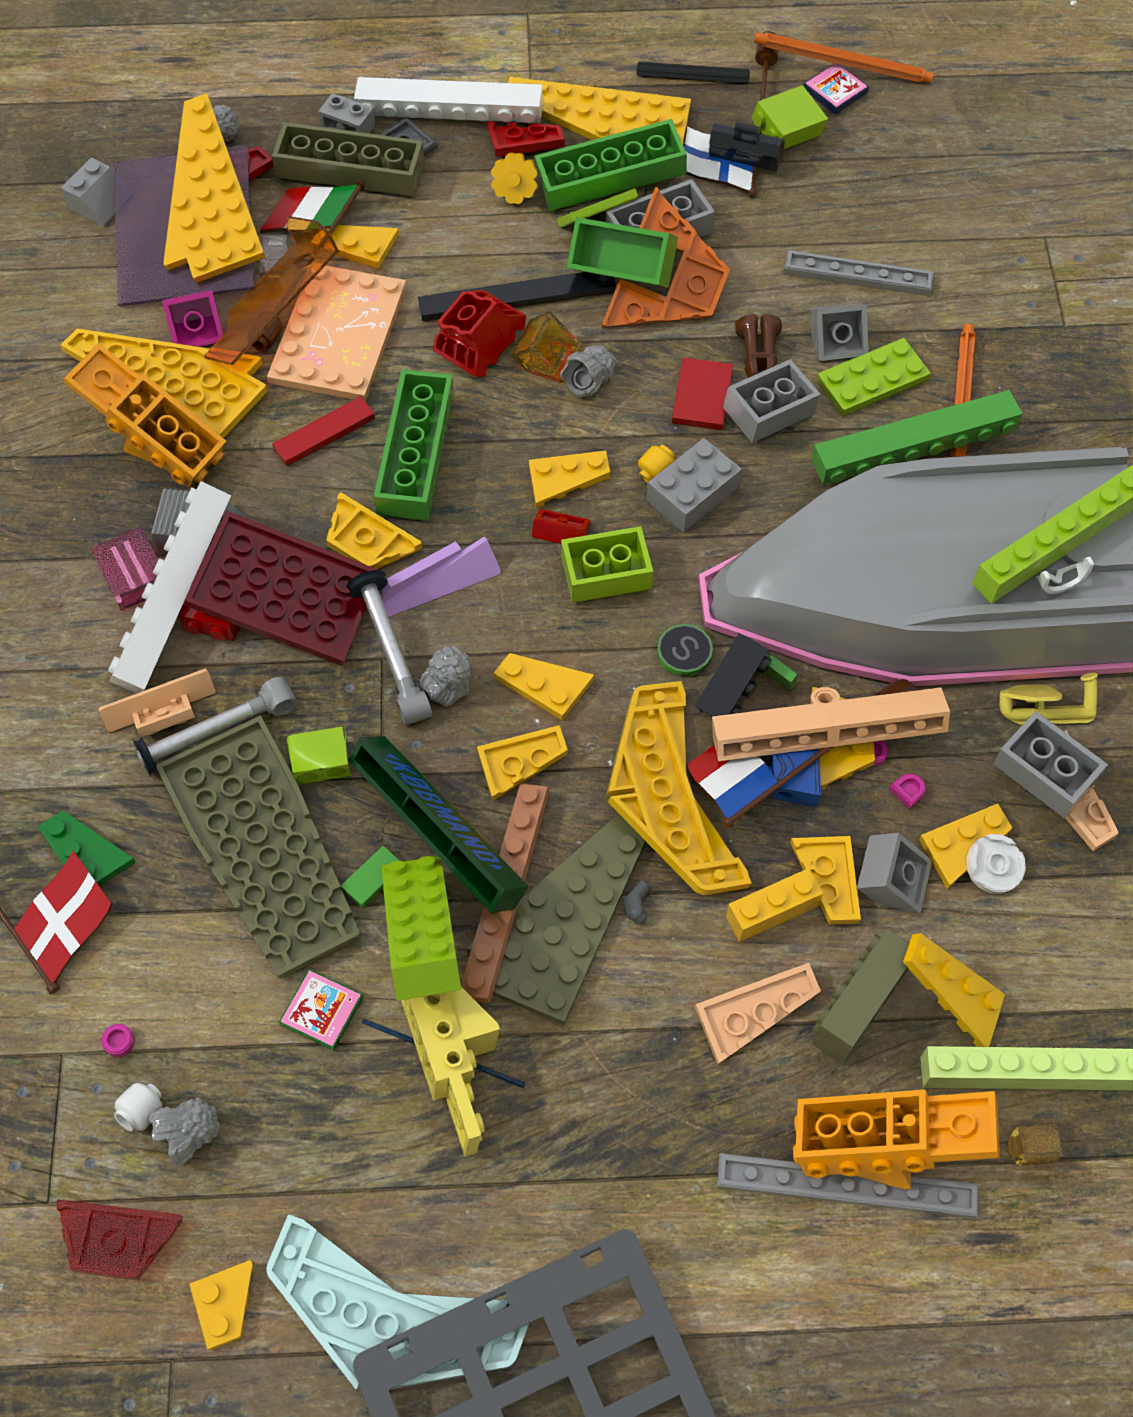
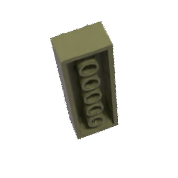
M283 122L272 154L276 178L334 186L356 185L358 181H362L365 184L364 190L413 197L415 196L425 163L423 141L288 122Z

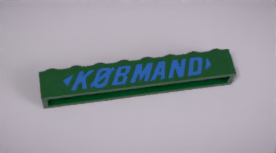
M385 736L360 737L349 758L350 763L490 913L515 909L529 886Z

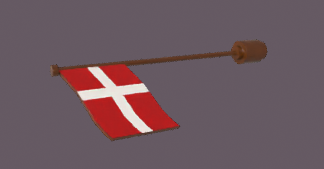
M72 850L69 859L61 871L32 901L16 927L13 926L1 907L0 918L48 985L46 988L48 993L54 994L60 989L56 981L73 955L101 926L113 904Z

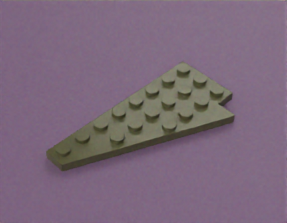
M619 813L521 898L518 903L493 996L565 1025L646 844V841ZM474 940L467 947V953L469 954Z

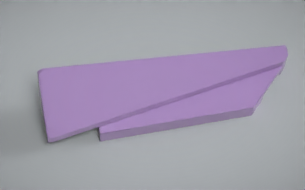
M485 536L464 550L455 541L387 578L388 583L382 589L383 593L380 596L388 617L497 576L501 573V570Z

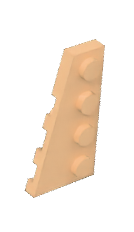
M806 963L696 1004L694 1007L717 1065L813 998L821 990L810 964Z

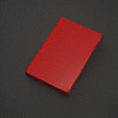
M683 357L672 423L723 430L726 412L723 404L727 389L730 386L733 364Z

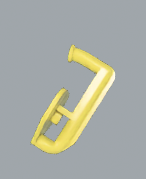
M1088 673L1081 676V681H1084V705L1044 706L1045 701L1061 700L1062 693L1048 685H1016L1000 691V711L1005 718L1020 725H1023L1035 711L1053 724L1091 722L1097 713L1098 687L1096 678L1098 674ZM1013 699L1035 703V708L1012 709Z

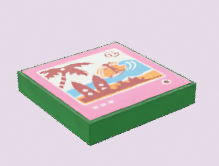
M308 969L282 1015L279 1024L292 1032L335 1051L364 996L358 991Z

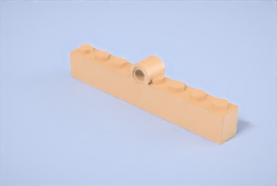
M821 687L812 692L811 704L713 716V740L718 761L929 735L948 732L950 709L942 688L840 700V695L835 689Z

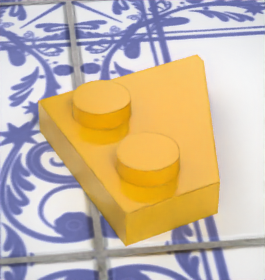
M252 1260L189 1284L209 1351L243 1337L245 1310L248 1307L251 1274L254 1272Z

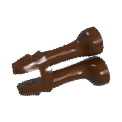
M772 314L761 316L760 331L763 339V352H758L757 315H746L735 322L736 334L739 337L745 338L746 358L744 364L746 367L744 370L747 378L756 375L758 371H764L777 365L775 336H778L782 331V320Z

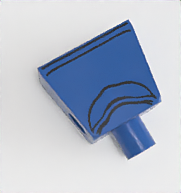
M819 749L772 754L770 766L767 767L778 782L816 754ZM820 758L773 792L771 798L818 807L821 797Z

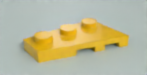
M560 725L477 746L478 756L492 802L568 755V749Z
M850 836L791 838L790 844L802 869H810L823 892L820 907L829 925L859 924L861 916Z

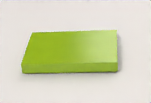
M636 188L556 219L558 226L561 228L575 223L576 217L585 219L637 199Z

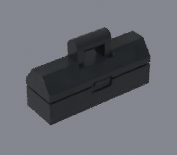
M736 122L735 128L714 123L709 140V156L777 172L784 155L785 141L781 138L760 134V127Z

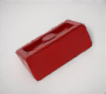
M540 509L534 518L532 537L561 544L563 539L587 536L591 520Z

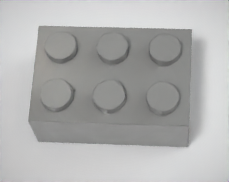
M790 359L729 386L723 408L747 438L754 443L814 415L821 394Z
M703 438L648 482L646 501L682 532H685L739 488L742 469Z
M1037 711L1028 718L1000 749L993 764L1064 819L1100 779L1108 766L1106 762Z

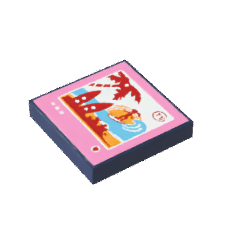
M836 63L804 83V88L808 93L834 114H837L867 94L869 89L868 85Z

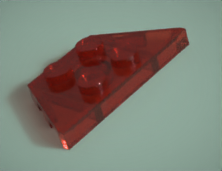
M60 1199L56 1201V1207L60 1213L63 1227L61 1229L68 1250L69 1267L74 1273L139 1280L182 1223L183 1219L181 1214Z

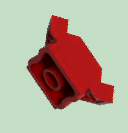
M485 290L463 291L436 322L441 330L434 337L433 351L474 377H486L487 365L496 364L503 350L511 342H515L516 330H525L526 315Z

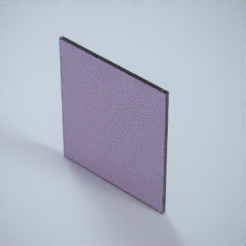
M247 145L227 147L251 214ZM177 154L114 162L117 295L119 307L159 302L164 299L211 289L213 294L255 289L254 262L198 283L193 279L188 263L168 271L164 266Z

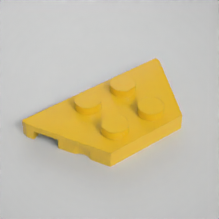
M342 492L338 494V504L331 520L332 527L329 529L326 539L327 546L344 557L375 569H379L422 549V542Z
M812 687L811 694H812V692H813L814 690H816V689H818V688H817V687ZM874 742L835 746L821 756V790L827 788L828 784L840 778L844 780L852 776L856 771H863L873 766L875 762Z

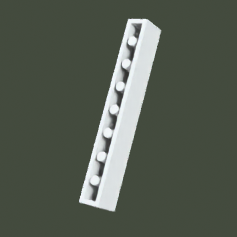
M358 77L354 101L373 107L374 116L541 123L543 89L542 85Z
M202 481L197 489L191 487L185 500L189 507L186 513L180 511L174 524L179 529L175 536L169 535L163 548L168 553L164 560L158 559L152 572L157 575L154 584L148 582L142 594V598L146 599L143 608L137 607L130 622L135 624L131 633L125 632L119 647L123 648V652L120 658L114 656L108 672L112 673L109 682L134 693H140L145 690L231 495Z

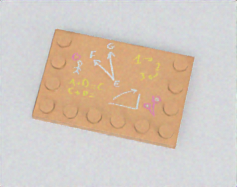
M313 263L308 270L268 372V383L349 399H356L361 396L366 402L407 287L406 280Z

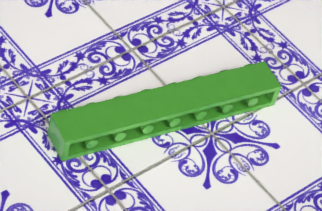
M1010 390L815 444L811 461L823 485L832 482L838 483L846 478L858 476L876 466L914 461L917 458L930 454L937 455L951 448H961L972 442L986 441L1000 434H1010L1017 430L1023 414Z

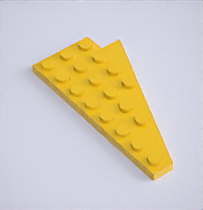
M509 78L508 83L542 85V117L590 140L672 119L682 144H684L691 99L543 80Z
M207 93L184 101L163 262L167 271L188 263L193 279L198 283L266 257Z
M76 329L60 345L63 352L81 361L100 343L139 376L143 373L156 382L159 387L177 399L180 404L198 416L201 421L219 433L222 438H225L268 392L266 384L252 377L263 365L262 359L259 356L84 329Z

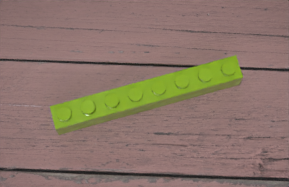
M1133 465L980 564L972 582L974 587L992 604L1133 510Z

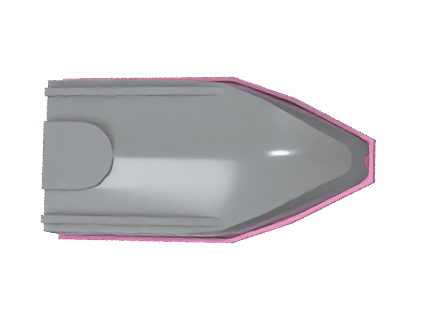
M1110 447L932 458L876 466L828 489L745 551L699 574L698 581L704 627L735 638L738 633H741L769 650L821 668L889 683L894 680L906 679L913 686L1081 676L1088 673L1112 674L1133 672V510L992 604L972 584L980 564L1127 469L1129 458L1127 448ZM1089 556L1094 562V566L1087 578L1076 587L1063 593H1046L1036 578L1043 571H1047L1055 576L1057 570L1083 562L1084 558ZM1077 568L1063 573L1060 584L1050 581L1048 586H1062L1078 577Z

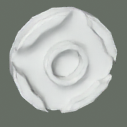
M990 834L976 840L969 848L966 857L967 871L971 880L980 889L988 893L1002 894L1014 889L1023 880L1026 870L1025 857L1022 851L1020 852L1015 846L1017 844L1012 839L1001 834Z

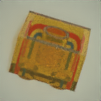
M549 311L530 319L511 356L528 373L563 383L564 380L560 377V373L567 364L568 356L575 352H580L583 345Z

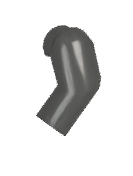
M639 880L624 899L626 916L637 925L644 923L648 917L647 912L643 910L642 900L651 888L643 880Z

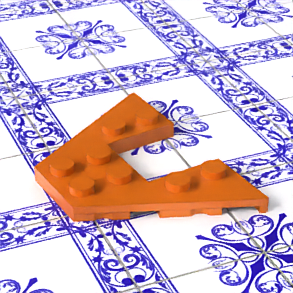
M655 187L640 228L669 233L679 237L676 251L683 255L666 297L619 279L601 326L603 328L711 318L729 274V267L722 260H719L713 249L704 243L697 235V231L686 219L680 216L675 207H672L659 192V188Z

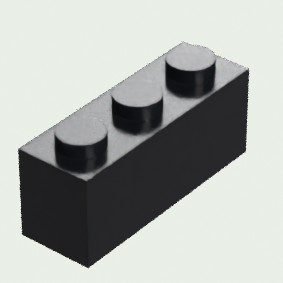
M738 633L697 701L696 708L710 717L741 713L742 708L740 705L745 697L749 699L757 687L755 680L760 673L764 674L771 664L772 659L769 658L771 656L769 649Z

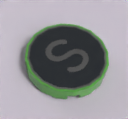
M688 624L675 625L664 631L659 639L657 648L661 665L667 671L677 676H683V674L693 676L704 671L711 662L713 650L711 639L705 631Z

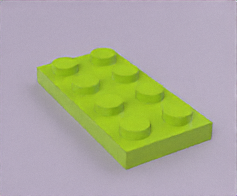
M902 338L817 374L816 380L840 414L844 416L930 379L931 373L905 338Z

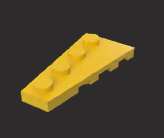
M912 934L903 963L927 990L932 989L938 996V1003L942 1008L950 1010L957 1018L956 1024L961 1030L969 1032L975 1039L973 1043L976 1047H989L1005 994L923 934Z

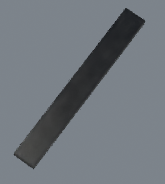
M580 272L419 296L418 303L422 321L440 319L463 291L485 290L515 308L614 293L617 285L615 278Z

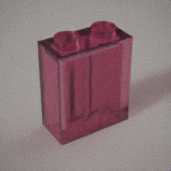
M141 526L128 530L108 541H102L90 548L120 611L146 601V599L142 598V594L148 582L154 584L157 575L152 572L158 558Z

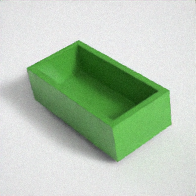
M576 217L566 268L668 288L679 237L664 232Z

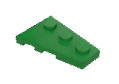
M63 810L37 826L63 865H65L73 850L99 886L136 863L133 857Z

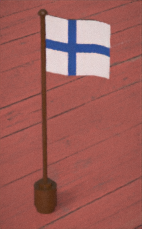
M765 31L767 33L776 34L772 31ZM757 44L755 60L759 65L763 66L761 101L765 99L768 67L777 63L779 50L762 47L761 44ZM687 126L684 148L687 154V174L698 179L735 187L747 192L748 196L755 197L757 194L755 190L757 167L709 156L710 135Z

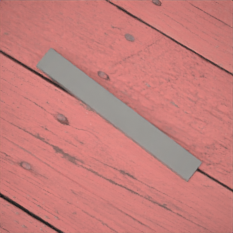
M719 1154L717 1188L973 1219L978 1217L977 1183L911 1176V1189L904 1190L858 1176H844L842 1174L827 1175L824 1178L805 1176L800 1165L790 1161Z

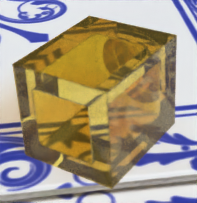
M1057 1124L1018 1126L1011 1133L1008 1140L1010 1154L1015 1156L1017 1166L1054 1164L1063 1156Z

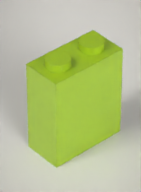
M803 85L758 101L752 116L754 124L760 127L764 135L781 138L785 141L784 149L821 136L828 121L827 116Z

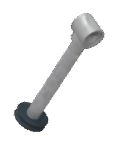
M381 570L367 571L352 578L347 583L346 588L350 590L349 595L351 597H363L399 690L396 701L404 725L408 726L433 717L431 707L424 690L421 691L419 687L414 685L379 591L388 583V580L384 578L385 572Z
M284 677L272 678L262 685L258 692L259 696L148 746L142 736L138 741L133 740L138 759L150 776L154 771L158 773L155 761L264 712L274 716L288 714L296 708L298 701Z

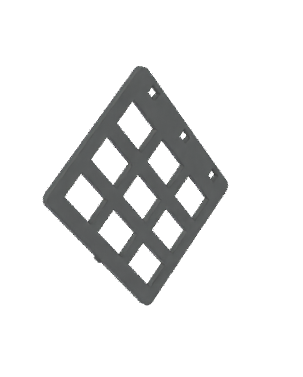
M620 1230L360 1352L353 1361V1370L371 1417H399L389 1389L456 1357L473 1398L433 1417H504L501 1408L567 1376L584 1417H635L678 1395L688 1417H716L636 1235L629 1230ZM601 1249L604 1261L587 1269L581 1258ZM627 1277L643 1316L578 1347L562 1307ZM506 1294L510 1306L491 1314L486 1303ZM543 1317L559 1356L492 1388L476 1348ZM653 1336L670 1375L611 1404L603 1406L587 1367ZM409 1340L412 1352L393 1360L388 1349Z

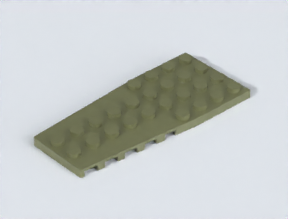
M261 715L156 764L157 770L191 839L278 979H282L361 938L360 931L323 847L299 786Z

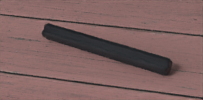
M641 61L637 64L638 76L748 83L750 78V70L743 68Z

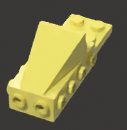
M462 987L458 991L401 1000L432 1099L435 1101L446 1098L464 1156L476 1154L479 1143L482 1141L481 1133L484 1132V1125L481 1115L479 1113L474 1114L471 1102H474V1095L470 1084L471 1079L474 1078L473 1069L477 1067L475 1056L495 1050L500 1031L499 1025Z

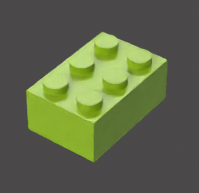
M641 526L561 540V559L572 603L652 589L653 568Z

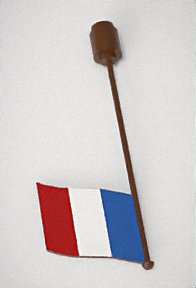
M906 679L894 680L875 694V696L915 691V688ZM715 745L688 763L687 768L694 782L718 806L724 816V826L732 828L733 822L833 747L822 748L778 782L767 765L758 756L718 761Z

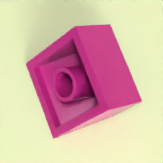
M212 289L162 300L173 343L200 347L225 341Z

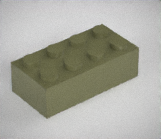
M888 928L881 937L877 934L873 937L862 959L859 958L846 982H842L835 992L834 999L829 1007L826 1006L817 1018V1023L812 1030L816 1034L812 1042L814 1046L840 1064H845L909 968L903 963L909 946L908 941Z

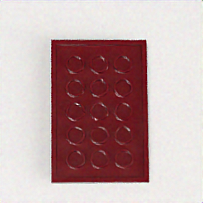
M226 511L185 598L184 605L343 666L367 607L363 597L354 598L349 595L350 590L346 588V585L355 576L378 569Z

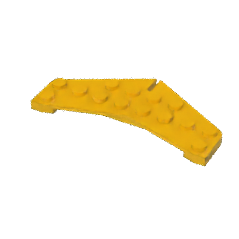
M682 681L637 687L630 698L606 797L610 796L608 803L696 893L710 895L747 889L751 885L747 869L739 857L734 858L694 798L686 775L684 724L686 693Z

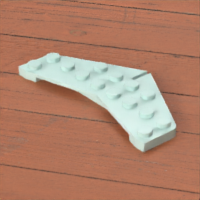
M289 1214L267 1264L268 1277L357 1391L360 1386L353 1370V1361L360 1352L475 1299L401 1294L396 1292L321 1235L306 1221ZM507 1299L492 1300L486 1303L491 1314L510 1306ZM530 1323L476 1348L486 1373L508 1369L515 1364ZM409 1340L388 1349L393 1360L412 1352ZM456 1357L391 1389L464 1377V1373Z

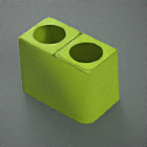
M343 727L293 734L287 737L292 771L298 785L351 776L348 739L345 730L344 740Z

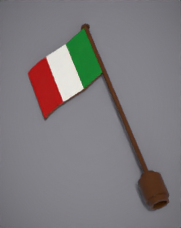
M358 181L356 185L340 187H299L288 189L260 229V233L278 230H329L275 313L261 314L249 332L248 342L256 350L265 351L273 345L283 329L278 316L360 190L365 189L364 182Z

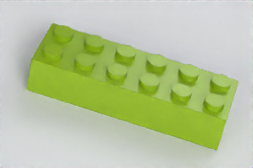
M424 856L417 860L393 861L389 864L381 865L390 964L396 1000L461 990L441 859L438 856Z

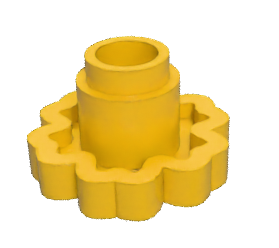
M509 153L505 156V160L499 159L495 162L491 170V175L495 178L491 182V187L495 190L497 197L505 196L507 203L521 204L525 197L531 198L535 194V190L539 186L535 177L539 174V170L533 160L525 161L522 153Z

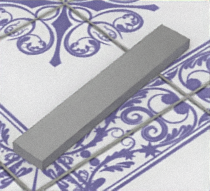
M792 250L787 252L784 274L927 296H930L934 271Z

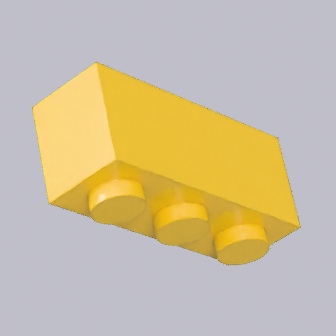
M808 868L730 903L726 919L740 943L819 907L823 892Z

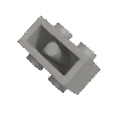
M334 93L329 96L318 111L321 127L369 134L375 127L373 107Z

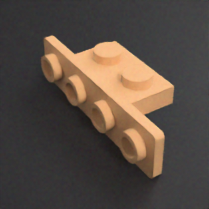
M202 669L99 707L98 710L108 732L135 723L139 736L144 737L146 735H154L162 729L173 725H180L189 719L195 718L190 703L212 695L216 691L208 670Z

